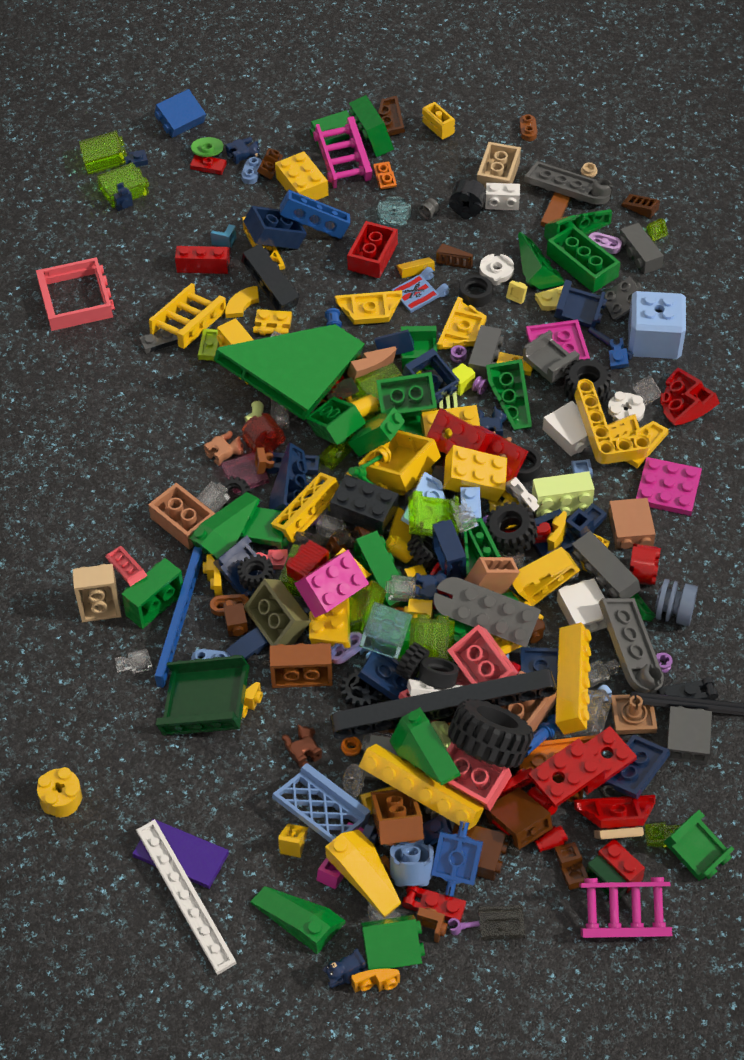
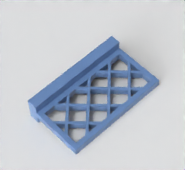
M308 763L301 767L300 773L272 794V798L328 842L335 839L329 833V830H340L341 833L357 830L360 827L364 828L368 824L371 812ZM301 782L307 788H296L295 784ZM284 793L293 794V799H285L281 795ZM296 794H307L308 800L296 799ZM311 794L318 795L323 800H311ZM297 805L308 806L309 811H300ZM312 806H323L324 812H312ZM327 807H333L339 813L327 812ZM313 818H324L325 824H317L313 821ZM328 818L339 819L340 824H329ZM343 819H349L354 824L344 825Z

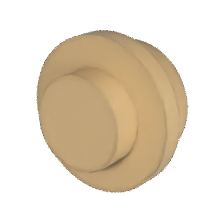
M585 163L581 168V174L589 178L596 176V165Z

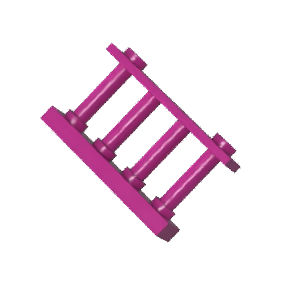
M354 116L347 118L345 127L321 131L320 125L316 124L315 131L313 132L314 140L318 141L328 171V182L332 183L333 189L337 188V179L360 174L364 177L365 181L371 180L372 169ZM344 133L350 136L348 141L326 145L324 140L326 137ZM347 147L354 148V154L330 158L329 151ZM351 161L359 162V168L335 173L333 165Z
M651 877V882L598 883V878H584V883H579V887L587 888L588 923H586V928H580L581 937L672 936V927L666 926V922L663 921L662 886H670V882H664V877ZM596 887H609L610 923H608V927H599V923H597ZM618 887H631L632 923H630V927H621V923H619ZM640 887H653L655 922H652L653 927H644V923H641Z

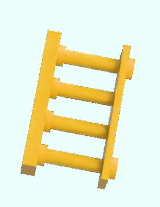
M191 283L149 319L150 334H154L161 328L176 335L178 346L185 349L203 333V329H207L225 313L226 298L218 296L214 301L207 300L195 294V284ZM191 301H195L206 306V308L201 311L188 304ZM184 310L196 317L190 320L177 313ZM172 319L186 326L178 329L167 324V322Z

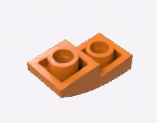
M389 161L373 164V170L380 190L397 187L394 172L391 170Z

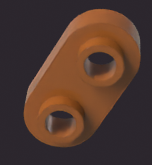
M529 114L521 116L519 122L521 138L525 141L535 140L537 138L535 117Z
M243 594L215 596L210 601V609L214 615L224 616V609L219 607L243 603L244 607L249 599Z

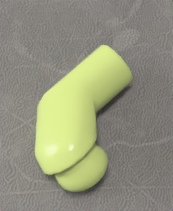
M254 401L251 404L252 413L244 417L248 425L263 416L264 405L261 401Z

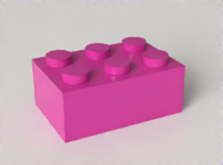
M346 550L294 584L316 618L327 613L369 583L350 551Z

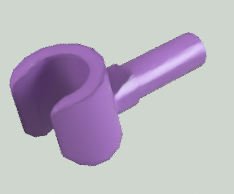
M452 918L448 921V925H457V927L450 929V933L458 935L462 929L479 926V921L460 923L458 919Z

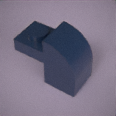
M592 503L585 511L578 508L566 520V526L579 538L589 531L595 534V529L607 518V513Z

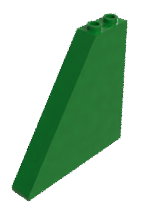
M336 324L221 346L216 350L214 361L302 420H305L348 370L350 362L360 356L365 343Z

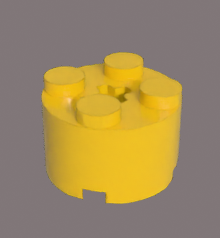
M69 768L53 769L38 779L37 793L41 808L45 813L61 818L73 814L78 809L82 800V792L79 779Z

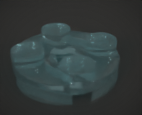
M391 196L386 198V201L379 202L377 207L380 222L382 224L405 225L411 215V205L409 202L407 204L402 197Z

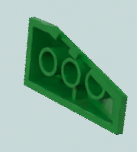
M608 209L558 218L545 224L544 237L548 241L571 225H574L587 235L611 224L612 210Z
M245 492L201 523L189 539L196 547L202 549V553L206 555L211 554L215 560L237 543L240 535L244 534L246 530L244 526L247 520L252 518L260 499Z
M421 707L401 717L390 739V744L398 757L406 759L413 767H418L425 772V775L440 785H444L461 776Z
M266 886L250 901L253 906L316 954L324 948L346 923L343 918L327 907Z

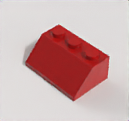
M177 246L175 254L177 273L228 274L231 247Z

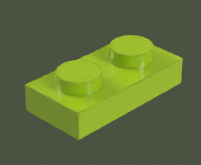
M203 329L198 360L214 361L216 350L219 347L217 340L218 330Z

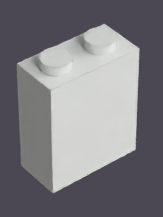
M573 401L544 417L543 430L570 456L582 452L584 448L590 445L578 406Z
M594 578L582 580L577 584L567 585L558 589L557 602L569 625L582 622L584 627L589 629L590 633L607 628L598 603L605 597Z

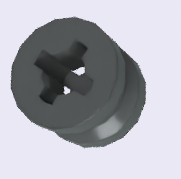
M428 198L425 200V203L418 207V210L422 217L430 219L433 217V214L440 210V207L436 200Z

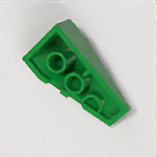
M519 232L518 239L522 271L526 277V283L540 290L564 285L565 280L557 269L553 270L550 266L551 262L541 254L542 251L534 241L522 232Z
M522 359L486 365L489 385L514 431L532 428Z

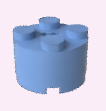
M418 840L414 843L399 842L395 847L394 845L391 846L390 875L396 886L418 885L424 887L429 884V880L432 878L431 872L434 861L433 847L430 844L429 846L425 845L424 840Z

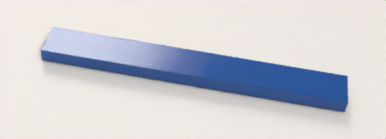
M194 547L179 594L155 673L157 687L164 688L170 670L167 662H172L203 561L202 549L200 547Z

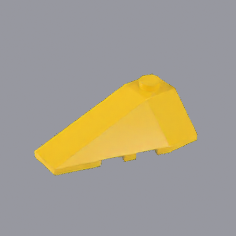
M360 830L341 833L325 846L326 858L384 918L401 905V901L373 843Z

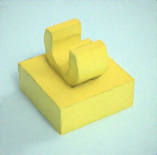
M512 280L509 283L506 298L522 304L528 287L524 283Z

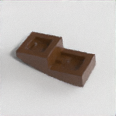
M572 842L554 847L568 889L580 888L579 883H584V878L589 877L582 864V856L576 843Z

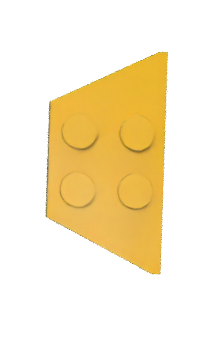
M402 290L335 296V302L354 325L389 322L402 298Z
M458 297L439 338L437 349H449L456 345L463 347L474 346L480 326L485 325L487 316L477 311L472 305L467 306L463 303V299Z
M350 597L327 613L316 618L311 611L309 612V619L311 620L309 624V639L311 644L331 643V646L334 647L335 643L343 644L344 648H351Z

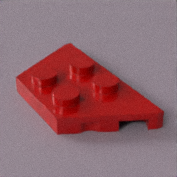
M642 795L638 799L627 796L574 800L575 810L598 827L606 829L644 826L655 805V795Z

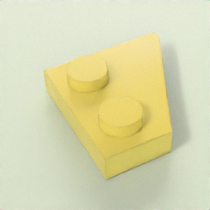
M563 286L535 294V300L541 310H556Z

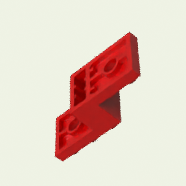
M439 408L426 436L434 439L438 450L445 454H448L453 445L500 457L505 454L507 456L506 482L517 477L529 452L483 426L472 425L443 408ZM448 428L452 430V436L449 439L445 436V431Z
M609 726L585 744L578 738L529 772L528 777L552 806L556 808L583 788L584 792L588 795L636 761L637 756L613 728ZM608 750L612 752L613 756L611 758H604L601 753ZM555 775H561L565 780L562 783H556L552 778Z

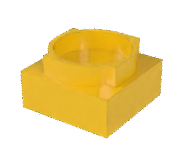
M398 430L390 442L382 445L391 451L390 462L384 464L375 462L366 468V477L372 483L386 484L388 490L403 496L406 492L416 488L424 472L432 475L433 470L431 466L441 457L435 440ZM377 448L370 451L358 465H363L372 460Z

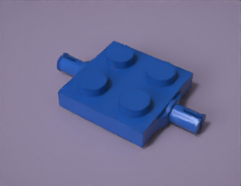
M460 821L458 833L450 834L441 831L439 834L431 875L448 881L445 895L454 896L455 887L458 883L475 884L484 841L475 840L467 836L469 822Z

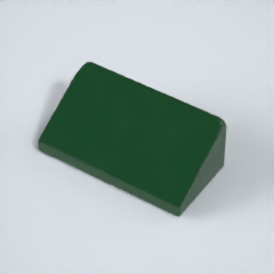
M600 855L587 864L586 872L588 877L598 878V883L627 882ZM599 887L609 897V887ZM618 887V902L628 887Z

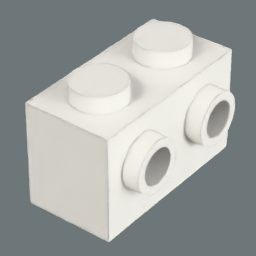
M486 183L485 209L519 210L520 184Z

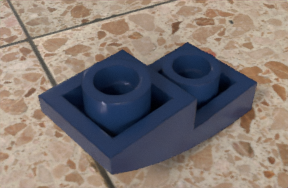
M257 627L237 640L226 651L230 656L243 655L245 660H248L254 653L258 655L269 645V642Z

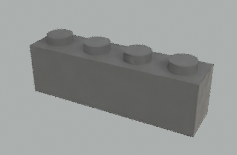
M591 531L572 543L574 558L584 564L589 574L593 573L596 576L597 582L602 587L605 586L608 589L612 598H631L641 590L638 579Z

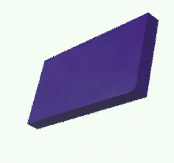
M156 820L189 880L210 889L229 855V850ZM140 840L132 853L133 857L156 866L143 842Z

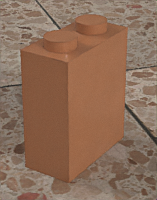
M648 498L609 501L608 515L615 548H633V543L654 546L656 534Z
M479 557L465 580L499 594H504L520 572L512 557Z

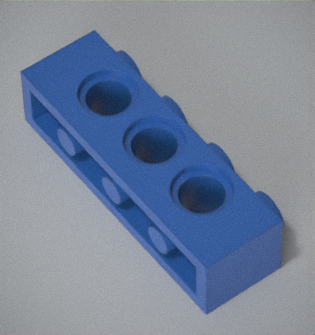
M291 190L287 191L280 204V215L284 218L310 226L332 237L342 239L350 225L349 213Z

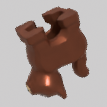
M298 724V737L300 740L291 742L288 735H283L282 740L285 742V747L291 758L301 768L308 763L306 761L307 756H311L314 762L321 759L322 750L317 747L313 739L316 733L314 728L302 727Z

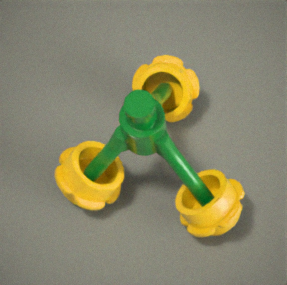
M384 446L378 447L374 452L372 460L359 467H350L346 474L372 483L366 477V468L375 462L379 464L389 463L391 451ZM376 484L377 486L388 489L386 484Z

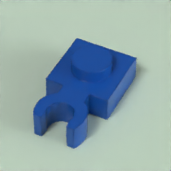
M620 338L618 345H615L613 339H611L610 346L612 350L609 351L611 370L629 367L627 348H623V338Z

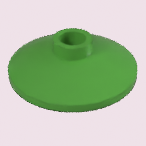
M213 137L197 139L191 145L192 152L201 157L218 155L224 149L223 142Z

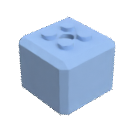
M634 292L631 297L628 319V350L634 354L633 357L678 359L681 357L686 332V297L679 293Z

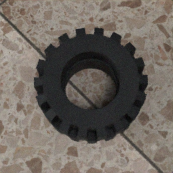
M590 359L574 361L572 365L568 366L565 373V395L577 405L574 397L577 384L582 379H588L594 384L599 402L603 403L608 397L610 390L611 373L608 367H604L602 362L598 363V360L595 359L593 361Z
M506 502L503 503L504 506L498 505L496 510L490 512L491 516H488L486 519V527L498 552L501 553L503 551L504 555L511 553L513 556L518 552L520 554L524 553L525 549L529 550L531 548L530 544L534 545L536 542L535 538L538 535L533 513L530 512L527 506L524 507L522 503L517 505L516 502H511V504ZM508 526H520V528L514 532H503L504 529Z

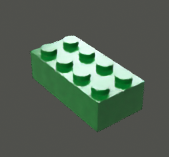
M574 225L548 240L546 255L593 293L619 277L620 261Z

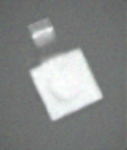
M147 649L128 653V658H115L117 672L131 669L134 674L152 669Z
M614 659L603 664L599 660L591 663V671L588 675L590 686L593 687L610 680V675L619 673L618 667L620 665L618 661Z

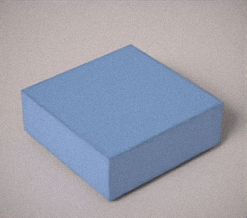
M590 459L571 461L573 473L589 471L591 478H593Z

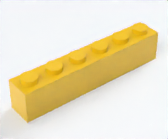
M582 622L559 628L555 723L564 735L587 730V720H589L587 710L590 703L588 695L590 681L588 675L591 671L589 656H591L589 641H591L592 637L589 629H586Z
M374 744L366 749L359 764L361 769L459 826L460 821L469 822L468 830L477 824L485 808L484 805L447 784L440 785L425 775V772L418 767H413L411 763L401 759L378 744Z

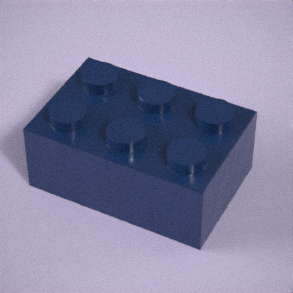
M251 206L243 221L255 244L299 249L307 235L302 224L292 219L284 218L280 215V209Z

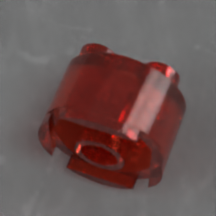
M262 413L263 416L260 417L253 416L242 428L243 435H241V438L254 454L256 453V448H264L265 454L273 453L286 439L283 430L268 413Z

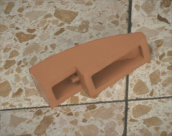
M394 346L363 353L362 359L351 361L348 376L353 384L373 378L387 369L394 362L397 348Z

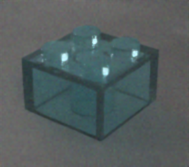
M374 602L359 647L397 660L412 614Z

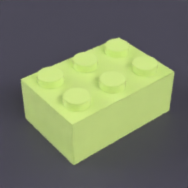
M590 472L533 479L532 495L538 500L537 504L539 505L534 511L535 518L558 509L562 512H567V516L572 515L578 508L585 511L593 503L594 486Z

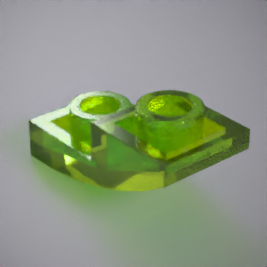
M666 822L645 824L647 846L668 848L663 841L681 824L667 826Z

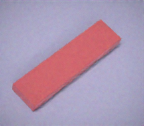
M122 546L106 554L105 557L108 562L113 564L114 569L129 586L134 585L147 576L141 566Z

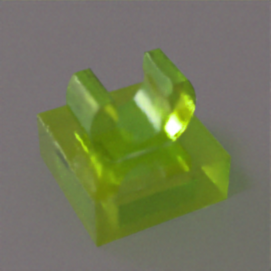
M660 218L647 224V233L652 241L668 235L665 219Z

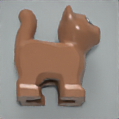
M231 431L216 436L210 442L204 444L206 455L210 459L214 455L216 458L214 462L218 466L232 455H241L243 453V443L240 440V436L234 439L231 444L226 442V440L232 437Z

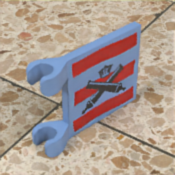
M431 267L425 268L421 274L392 289V291L402 290L400 302L410 313L439 297L449 295L447 284L444 283L435 290L426 281L434 277Z

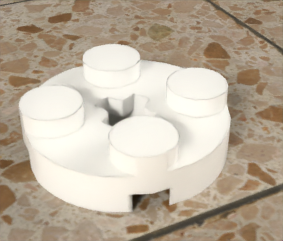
M490 254L481 260L479 273L489 279L493 285L497 286L502 282L508 281L514 275V263L506 255L494 256V254Z
M619 391L609 401L608 414L613 417V421L635 414L639 422L644 416L645 405L643 398L639 395ZM623 407H628L630 409L625 411Z

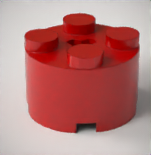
M633 543L629 571L638 579L639 584L655 585L661 548Z

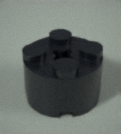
M467 178L457 181L449 200V207L463 219L477 216L481 212L486 199L485 187L474 179L469 181Z

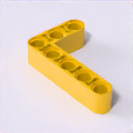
M588 379L580 380L574 397L596 461L600 464H611L644 458L651 444L650 439L646 435L612 439L594 384Z

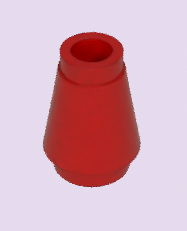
M561 825L553 826L550 831L535 840V844L538 850L542 852L565 845L564 842L568 841V838Z

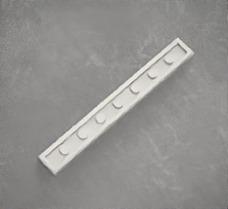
M154 819L136 829L216 974L218 975L236 965L237 963L156 820Z

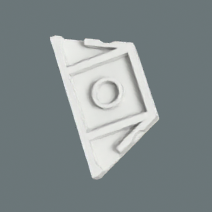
M516 477L506 482V491L513 498H516L519 503L524 504V507L527 506L530 512H534L539 507L537 504L538 500L528 493Z

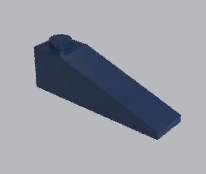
M291 442L287 445L270 495L269 509L283 511L309 484L306 481L305 475L307 472L305 453Z

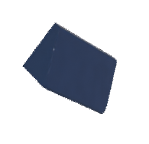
M409 330L374 338L377 350L395 346L397 348L395 355L414 350V340Z

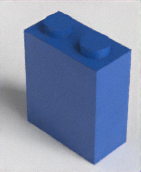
M189 89L156 104L154 112L156 119L161 121L165 132L169 133L172 138L204 123L206 117L205 111Z

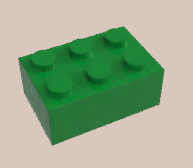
M432 372L376 380L381 413L395 407L402 415V418L418 416L425 411L437 410Z
M334 396L306 418L316 436L336 445L344 443L348 436L360 431L366 423L354 404Z
M166 558L156 563L146 573L147 576L127 587L122 593L126 617L141 629L145 628L179 598L183 585L182 571Z

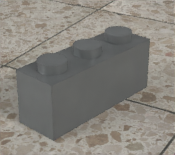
M639 223L620 229L619 239L622 242L621 246L625 248L628 256L634 260L637 268H640L643 274L662 268L664 255Z
M484 325L480 326L468 363V367L472 368L475 372V377L481 376L483 379H488L486 365L495 364V360H498L500 354L499 347H502L504 337L501 336L502 329Z

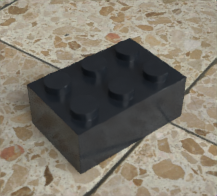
M346 474L330 501V516L372 532L378 531L380 535H383L398 509L399 494Z

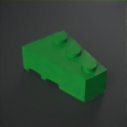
M482 518L463 523L467 577L479 557L501 556Z

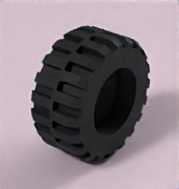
M467 699L459 703L448 728L449 738L460 750L465 751L466 754L472 755L480 761L506 768H515L522 764L534 737L532 727L518 715L496 704L494 705L487 701L483 702L478 699Z

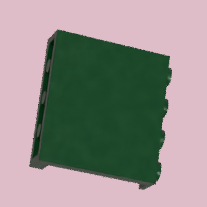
M243 655L167 662V666L171 671L164 715L156 720V726L163 736L240 729L249 673V665Z

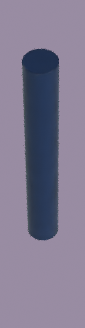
M594 327L589 328L588 333L611 347V339ZM627 350L628 359L630 360L634 354Z

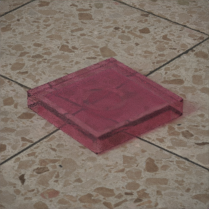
M256 452L221 463L222 470L228 480H230V476L234 478L239 476L240 479L243 478L248 483L250 489L269 483L266 471L264 474H257L254 462ZM237 488L232 489L234 494L241 492Z

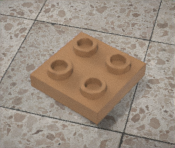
M630 694L611 695L614 728L618 735L657 733L654 706L642 705L643 700L638 695H636V700H634V696L629 700Z

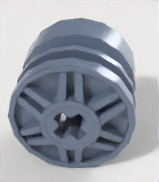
M664 579L661 588H659L655 604L656 619L661 620L663 612H667L666 622H669L672 614H675L676 624L689 627L698 586L685 583L682 591H678V581H674L672 589H669L670 580Z

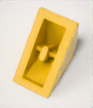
M288 823L278 838L280 854L301 858L309 827Z

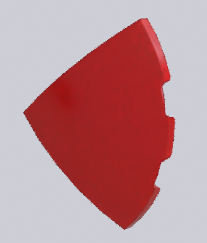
M677 368L669 376L665 383L666 389L664 393H661V405L663 406L664 415L675 426L693 421L720 404L716 393L704 387L702 381L680 368Z

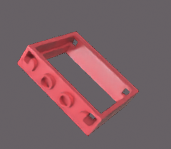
M97 257L36 270L51 331L113 318L112 310H115L113 299L109 300L111 292L109 287L106 288L108 286L106 275L102 276L104 274L103 265L99 266ZM95 274L104 304L55 315L47 284Z

